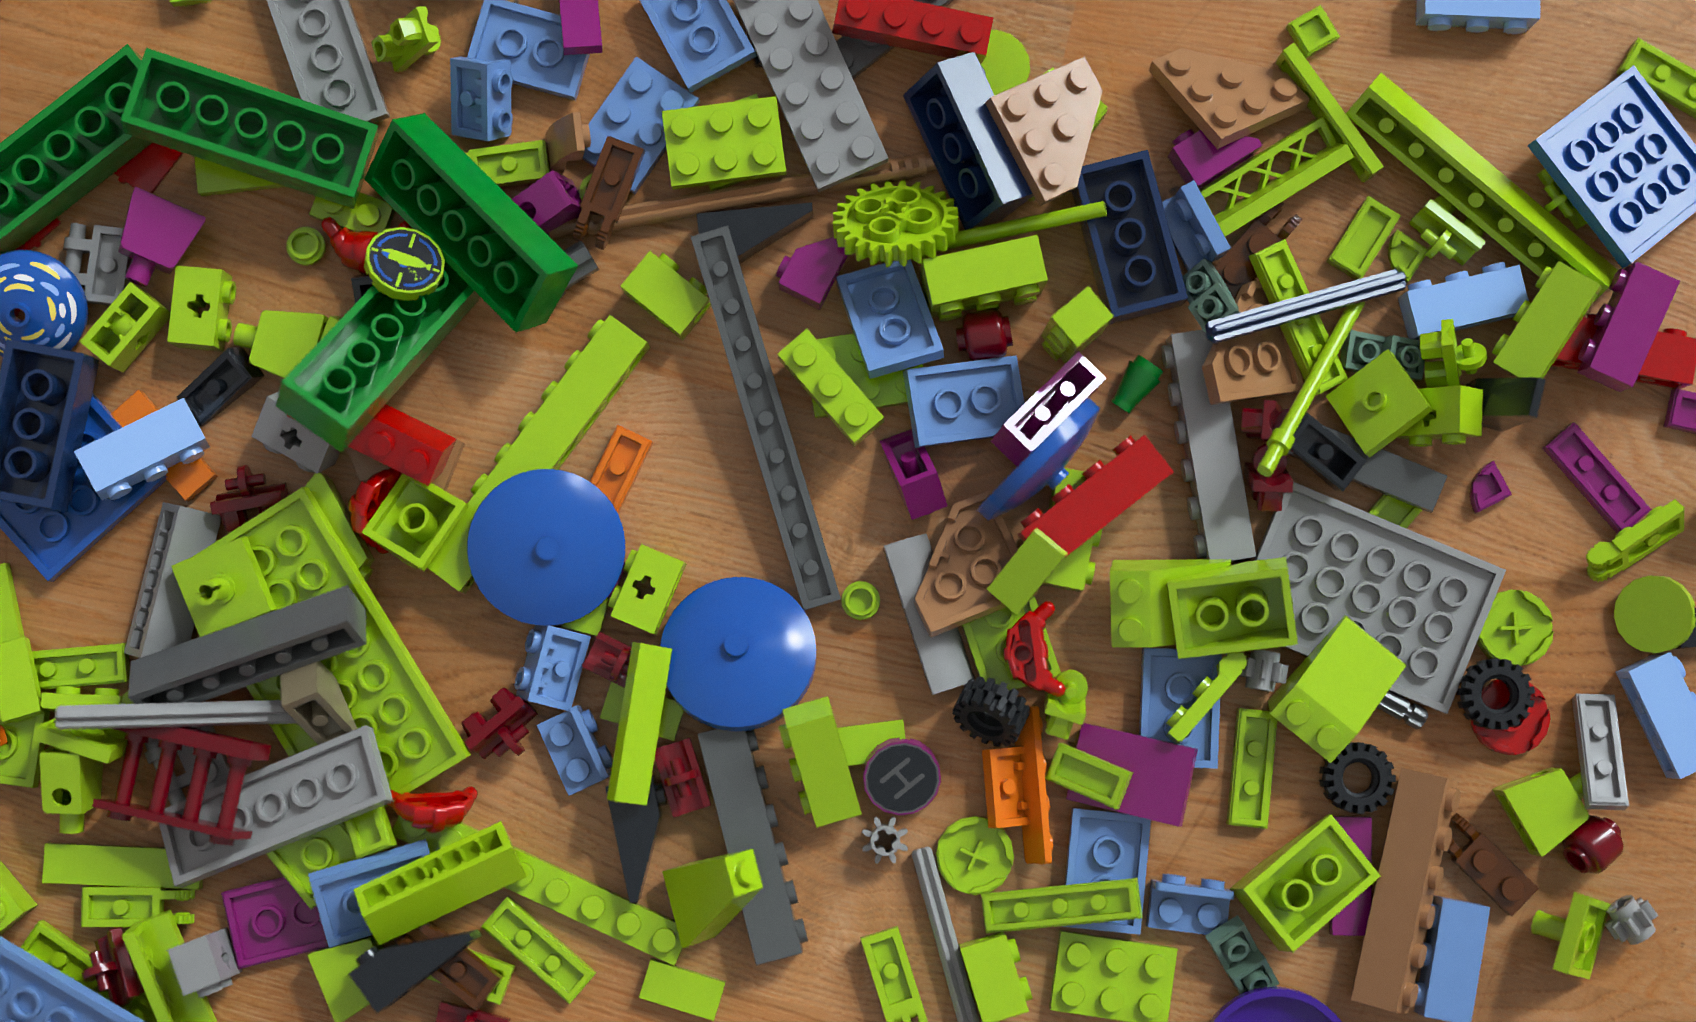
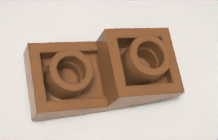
M573 112L560 118L547 129L545 141L550 171H564L567 161L582 160L585 148L591 146L589 125L582 124L580 112Z

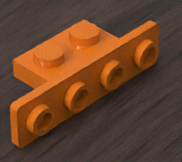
M1029 706V716L1015 742V747L982 750L988 828L1022 826L1025 862L1027 864H1051L1053 839L1049 830L1048 812L1050 801L1046 794V760L1043 755L1041 737L1043 722L1040 717L1039 707Z

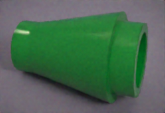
M1138 354L1133 362L1129 360L1111 402L1130 414L1133 408L1161 383L1159 378L1164 371Z

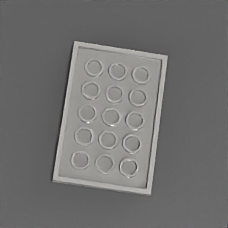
M1293 482V493H1283L1282 511H1274L1254 559L1256 561L1286 557L1298 645L1284 647L1308 656L1343 616L1346 615L1406 664L1405 669L1389 691L1448 714L1506 570Z

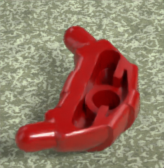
M324 218L321 226L330 238V243L336 254L341 258L342 264L350 269L358 270L362 274L369 275L366 274L364 269L365 253L373 237L379 233L375 231H350L346 227L341 228L334 218ZM406 221L398 225V227L413 229Z
M393 468L384 469L373 474L367 481H361L356 489V493L351 496L348 502V509L351 511L350 522L352 530L358 533L362 540L381 554H386L388 551L365 536L362 531L403 474Z
M1045 601L1033 612L1028 611L1011 629H1007L1006 648L1003 649V654L1014 680H1019L1037 691L1043 690L1055 697H1061L1064 695L1066 687L1062 682L1054 679L1053 674L1048 669V646L1044 640L1043 631L1046 627L1045 621L1055 612V606L1052 602Z
M472 786L466 787L463 791L455 790L454 792L411 794L404 792L400 794L390 790L393 802L386 805L393 807L400 817L411 823V827L426 829L428 833L436 834L442 832L444 828H451L461 824L463 818L471 809L474 800L477 798L478 792Z

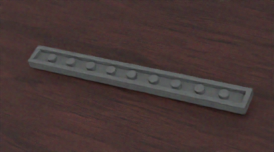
M724 226L691 236L803 610L840 600L841 597L729 227Z

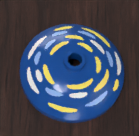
M15 250L1 254L0 356L3 357L7 339L62 350H72L83 336L88 319L87 299L76 276L63 263L41 252ZM15 308H19L25 313V320L16 317L14 313Z

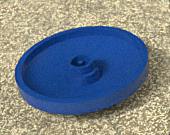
M1088 397L980 505L977 511L989 521L1023 504L1046 485L1053 490L1069 474L1064 467L1070 462L1086 439L1100 408Z
M530 470L501 482L481 502L471 521L468 533V561L478 588L485 598L499 611L515 620L532 625H560L587 615L597 608L612 592L624 564V530L619 515L611 501L599 488L588 480L563 470Z
M749 577L724 578L705 584L693 591L680 602L669 617L660 643L661 647L672 649L667 687L674 700L695 720L712 728L726 731L754 730L770 725L784 717L782 709L797 705L807 692L814 676L817 661L813 628L800 604L778 586L764 580Z

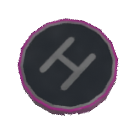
M900 738L888 739L877 745L866 758L863 771L864 788L871 802L882 811L895 815L914 814L927 807L938 793L941 783L939 762L932 750L919 740L911 738L910 740Z

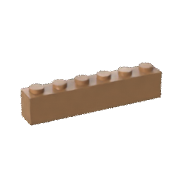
M1401 768L1379 868L1381 877L1376 882L1353 987L1352 1001L1394 1013H1408L1409 1008H1412L1416 1003L1419 990L1418 984H1415L1418 968L1423 967L1427 955V946L1423 944L1426 929L1432 927L1435 918V906H1432L1434 892L1441 887L1444 876V869L1440 867L1443 851L1449 849L1452 839V829L1448 828L1451 813L1456 812L1460 802V790L1457 789L1458 781Z

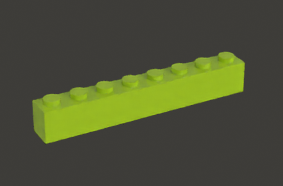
M1380 73L1347 111L1346 115L1349 119L1537 276L1540 277L1547 266L1554 269L1557 262L1560 261L1601 284L1602 289L1594 302L1610 287L1612 279L1618 270L1384 74Z
M609 315L605 322L600 319L595 323L587 336L590 342L582 352L576 350L570 356L564 366L567 372L559 383L556 381L551 382L543 392L541 400L544 403L535 414L531 411L524 417L517 429L521 433L511 445L507 442L499 450L494 459L498 464L489 476L484 473L475 482L471 489L474 495L467 503L469 507L427 566L429 570L459 592L467 593L475 582L468 561L467 541L471 521L484 498L501 482L519 473L536 469L559 470L650 349L647 341L613 316Z

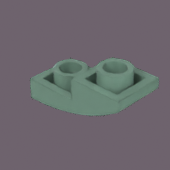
M1202 259L1182 276L1188 296L1187 301L1190 304L1188 309L1205 333L1207 322L1240 313L1227 285L1208 259Z
M1351 330L1347 336L1340 356V362L1344 370L1358 372L1385 350L1389 349L1410 378L1418 381L1423 378L1425 360H1422L1419 340L1395 335L1384 337Z
M1238 915L1205 936L1239 994L1262 987H1275L1279 984L1269 963L1259 951L1246 925Z

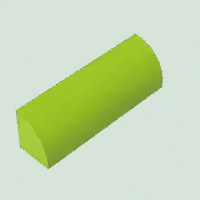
M500 821L355 888L354 892L362 917L378 945H382L525 878L526 874L504 825Z

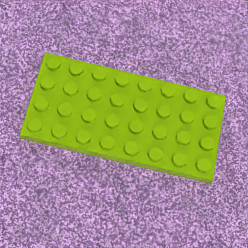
M308 486L298 489L196 554H201L240 537L247 536L275 604V610L348 585L366 609V645L320 661L336 677L357 729L365 725L373 728L390 790L400 794L411 792L471 755ZM280 675L246 686L255 701L281 700ZM298 723L269 724L289 757L318 745Z

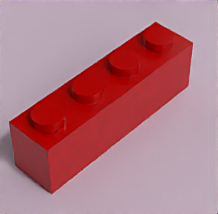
M838 0L832 33L946 58H954L975 52L981 65L987 54L994 18L913 0Z
M1588 314L1587 318L1583 317L1552 366L1578 371L1582 362L1578 360L1579 352L1586 340L1593 338L1598 327L1594 325L1596 314ZM1666 328L1663 329V332L1658 331L1635 382L1672 389H1682L1693 385L1696 367V338L1687 337V332L1680 329Z
M385 404L348 447L429 486L443 472L457 439Z
M1145 434L1137 441L1130 435L1113 449L1117 456L1108 464L1104 465L1101 460L1097 461L1082 473L1086 479L1085 482L1076 489H1073L1068 484L1051 498L1055 505L1043 514L1038 508L1020 523L1025 529L1017 535L1024 543L1030 534L1038 528L1068 553L1065 556L1067 557L1174 471Z

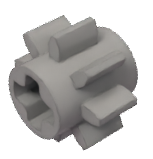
M1260 649L1251 650L1250 658H1246L1248 660L1246 662L1247 666H1245V670H1242L1243 672L1240 674V676L1246 677L1245 687L1274 692L1276 683L1286 684L1289 666L1279 663L1281 654Z
M876 816L874 817L876 827L872 831L868 829L862 830L865 836L870 837L871 842L865 844L862 850L869 851L873 849L876 852L875 863L877 864L882 856H889L890 860L896 863L894 853L898 849L908 851V847L900 843V837L906 835L908 830L907 828H902L897 831L894 828V816L889 819L888 824H881L880 819ZM885 829L887 834L894 833L896 835V838L891 841V849L885 850L882 845L875 846L874 841L879 839L878 832Z
M1627 895L1613 902L1607 909L1611 920L1607 921L1604 925L1615 940L1619 939L1621 942L1628 940L1631 945H1636L1647 940L1656 930L1651 920L1658 917V914L1648 900L1643 901L1642 898L1635 900L1632 895Z

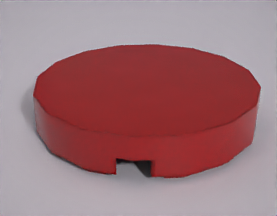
M1495 679L1483 686L1481 697L1487 707L1498 710L1507 704L1509 690L1504 682ZM1528 682L1529 686L1535 689V693L1530 695V700H1535L1533 707H1528L1527 712L1530 714L1526 719L1519 720V725L1503 730H1493L1478 727L1473 724L1474 721L1470 720L1471 728L1477 739L1489 750L1504 755L1522 754L1537 747L1547 735L1551 720L1550 711L1547 709L1546 699L1542 692L1530 682Z

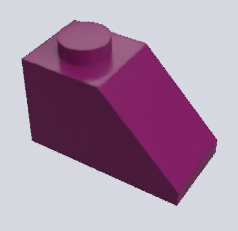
M1189 129L1172 141L1174 147L1167 157L1184 183L1187 184L1194 180L1200 190L1254 156L1262 147V144L1257 138L1245 136L1217 149L1201 130L1194 133L1192 129Z
M831 237L797 248L791 258L788 256L783 258L776 272V277L780 278L778 282L779 290L820 310L848 257L845 254L844 247H838L837 239Z
M912 429L880 441L898 491L911 520L948 506L938 473L926 448H915Z

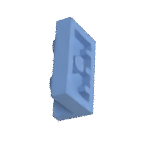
M461 56L450 58L451 135L483 141L510 136L513 122L511 113V87L513 82L511 61L507 59L486 61Z
M1194 180L1181 186L1175 196L1162 202L1173 244L1187 271L1191 270L1202 259L1206 258L1214 262L1224 257L1231 249Z
M535 625L534 629L529 631L525 641L527 656L524 667H520L516 674V696L529 702L570 712L591 636L550 625Z
M576 705L570 708V712L565 711L537 724V728L568 796L611 776L610 768L612 767L613 758L607 746L603 745L600 747L595 738L594 732L599 729L589 709L583 711L581 705Z
M1163 873L1162 880L1151 879L1146 926L1149 928L1207 935L1228 921L1230 900H1234L1235 892L1224 888L1225 881L1201 878V885L1186 884L1185 876Z

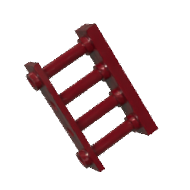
M189 726L110 728L125 732L124 739L128 740L115 799H94L92 807L108 810L106 817L116 820L131 821L133 816L211 835L209 842L234 846L235 840L251 839L253 831L234 827L247 767H251L252 760L268 761L272 745ZM150 737L158 739V747L162 749L149 807L131 803L143 745L148 743ZM183 745L193 747L192 754L196 755L184 812L181 815L165 811L177 752L182 751ZM217 753L228 755L227 763L231 764L218 823L199 819L211 762L212 759L217 758Z

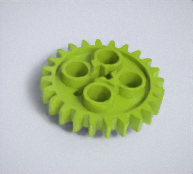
M902 180L898 186H893L890 181H886L885 186L881 188L872 183L870 184L871 190L868 192L858 188L856 189L857 197L846 195V203H838L837 212H833L834 239H837V246L844 247L846 255L856 253V261L858 262L867 257L870 258V265L872 266L880 260L885 261L886 267H890L893 261H899L905 267L909 259H913L920 264L922 263L923 255L934 259L936 258V250L947 251V243H954L955 234L959 233L958 207H954L953 198L946 199L945 191L935 193L933 185L921 189V182H916L912 186H906V181Z

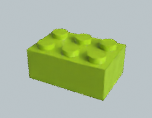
M1038 235L936 256L934 259H922L920 278L932 317L938 316L939 321L957 319L962 316L961 311L976 308V311L993 308L999 309V303L1013 300L1014 305L1034 302L1037 300L1036 295L1042 293L1048 281Z

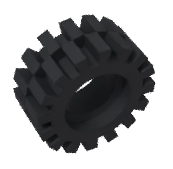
M1506 659L1481 660L1476 662V665L1469 666L1466 669V675L1462 677L1461 688H1458L1456 695H1460L1461 701L1457 703L1459 708L1465 710L1463 714L1465 718L1474 721L1473 724L1478 727L1493 730H1503L1519 725V720L1528 717L1530 713L1527 712L1528 707H1533L1535 701L1530 700V695L1535 693V689L1528 684V681L1532 680L1529 674L1522 673L1524 668L1518 664H1512V661ZM1491 679L1501 680L1509 690L1507 704L1498 710L1487 707L1481 697L1484 684Z
M977 677L976 680L972 678L965 684L952 714L955 715V722L961 723L959 728L963 732L969 730V736L973 739L978 736L982 738L981 742L984 744L992 741L993 746L1000 747L1002 743L1006 747L1010 746L1011 742L1014 744L1017 741L1029 716L1030 708L1029 705H1025L1027 700L1024 696L1017 697L1019 691L1015 688L1011 690L1006 688L1007 683L1001 681L1000 685L995 684L994 678H988L987 682H985L983 677Z
M1350 742L1332 763L1325 758L1323 759L1326 762L1324 767L1320 766L1319 773H1322V780H1319L1320 787H1324L1325 792L1323 794L1337 808L1357 814L1373 812L1377 810L1376 807L1379 805L1384 806L1388 802L1386 797L1394 792V789L1391 788L1392 782H1396V775H1392L1391 772L1394 766L1392 762L1387 761L1386 757L1388 756L1383 751H1379L1376 746ZM1355 762L1363 763L1371 772L1369 787L1360 793L1349 791L1343 782L1345 769Z

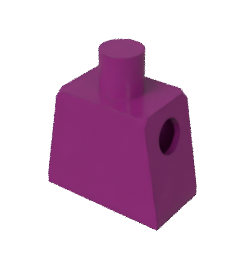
M553 170L512 198L549 237V232L572 219L579 218L582 210L580 208L582 202L580 193L573 181Z
M135 186L130 198L118 249L119 253L132 258L125 278L135 284L147 287L155 269L170 274L201 229L206 217Z

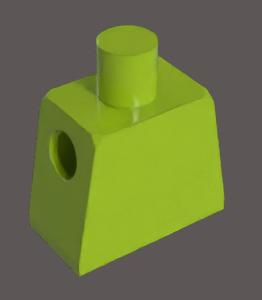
M264 310L261 313L258 327L238 323L234 332L233 342L234 345L252 349L249 357L250 364L284 379L321 340L329 318L316 313Z
M51 746L41 751L39 757L42 810L47 814H60V833L84 832V813L94 808L92 807L94 799H101L103 762Z
M1551 767L1492 789L1529 854L1540 857L1546 855L1589 818V813L1581 801L1584 798L1581 772L1568 779L1561 768Z
M374 936L361 938L332 948L319 949L307 955L335 1022L345 1021L370 1004L349 974L359 967L355 960L374 946L378 950L383 949L382 945H378Z

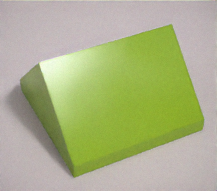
M402 474L362 533L408 566L425 571L469 505L433 483L427 486Z

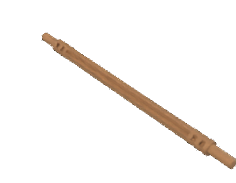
M924 153L891 158L889 162L819 193L810 173L632 204L624 206L618 223H614L613 231L695 217L699 213L728 211L864 187L872 183L881 184L886 181L892 182L927 176L928 171L937 170L931 155L924 156ZM592 214L588 229L589 235L598 233L604 218ZM578 218L572 219L549 232L550 238L572 235Z

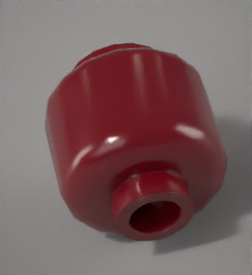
M993 308L967 313L962 320L963 327L956 328L959 351L967 350L968 356L972 361L1004 357L1007 354L1008 347L1013 346L1009 317L1002 316L998 309Z
M1589 815L1588 820L1563 840V855L1566 861L1577 871L1599 874L1622 854L1624 844L1620 836L1621 830L1609 818Z

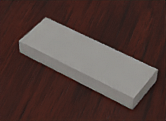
M1575 694L1572 698L1585 809L1625 810L1629 806L1615 695Z

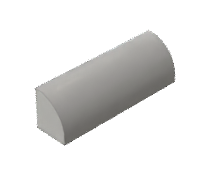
M162 503L124 650L125 654L142 658L191 640L194 622L171 565L191 558L216 542L221 522L220 515H212V513L180 505Z
M927 534L917 535L885 545L883 549L931 695L964 685L972 678L975 680L958 627L930 638L914 605L915 597L924 580L933 555Z

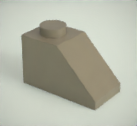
M321 661L280 674L282 708L318 745L357 729L336 677Z

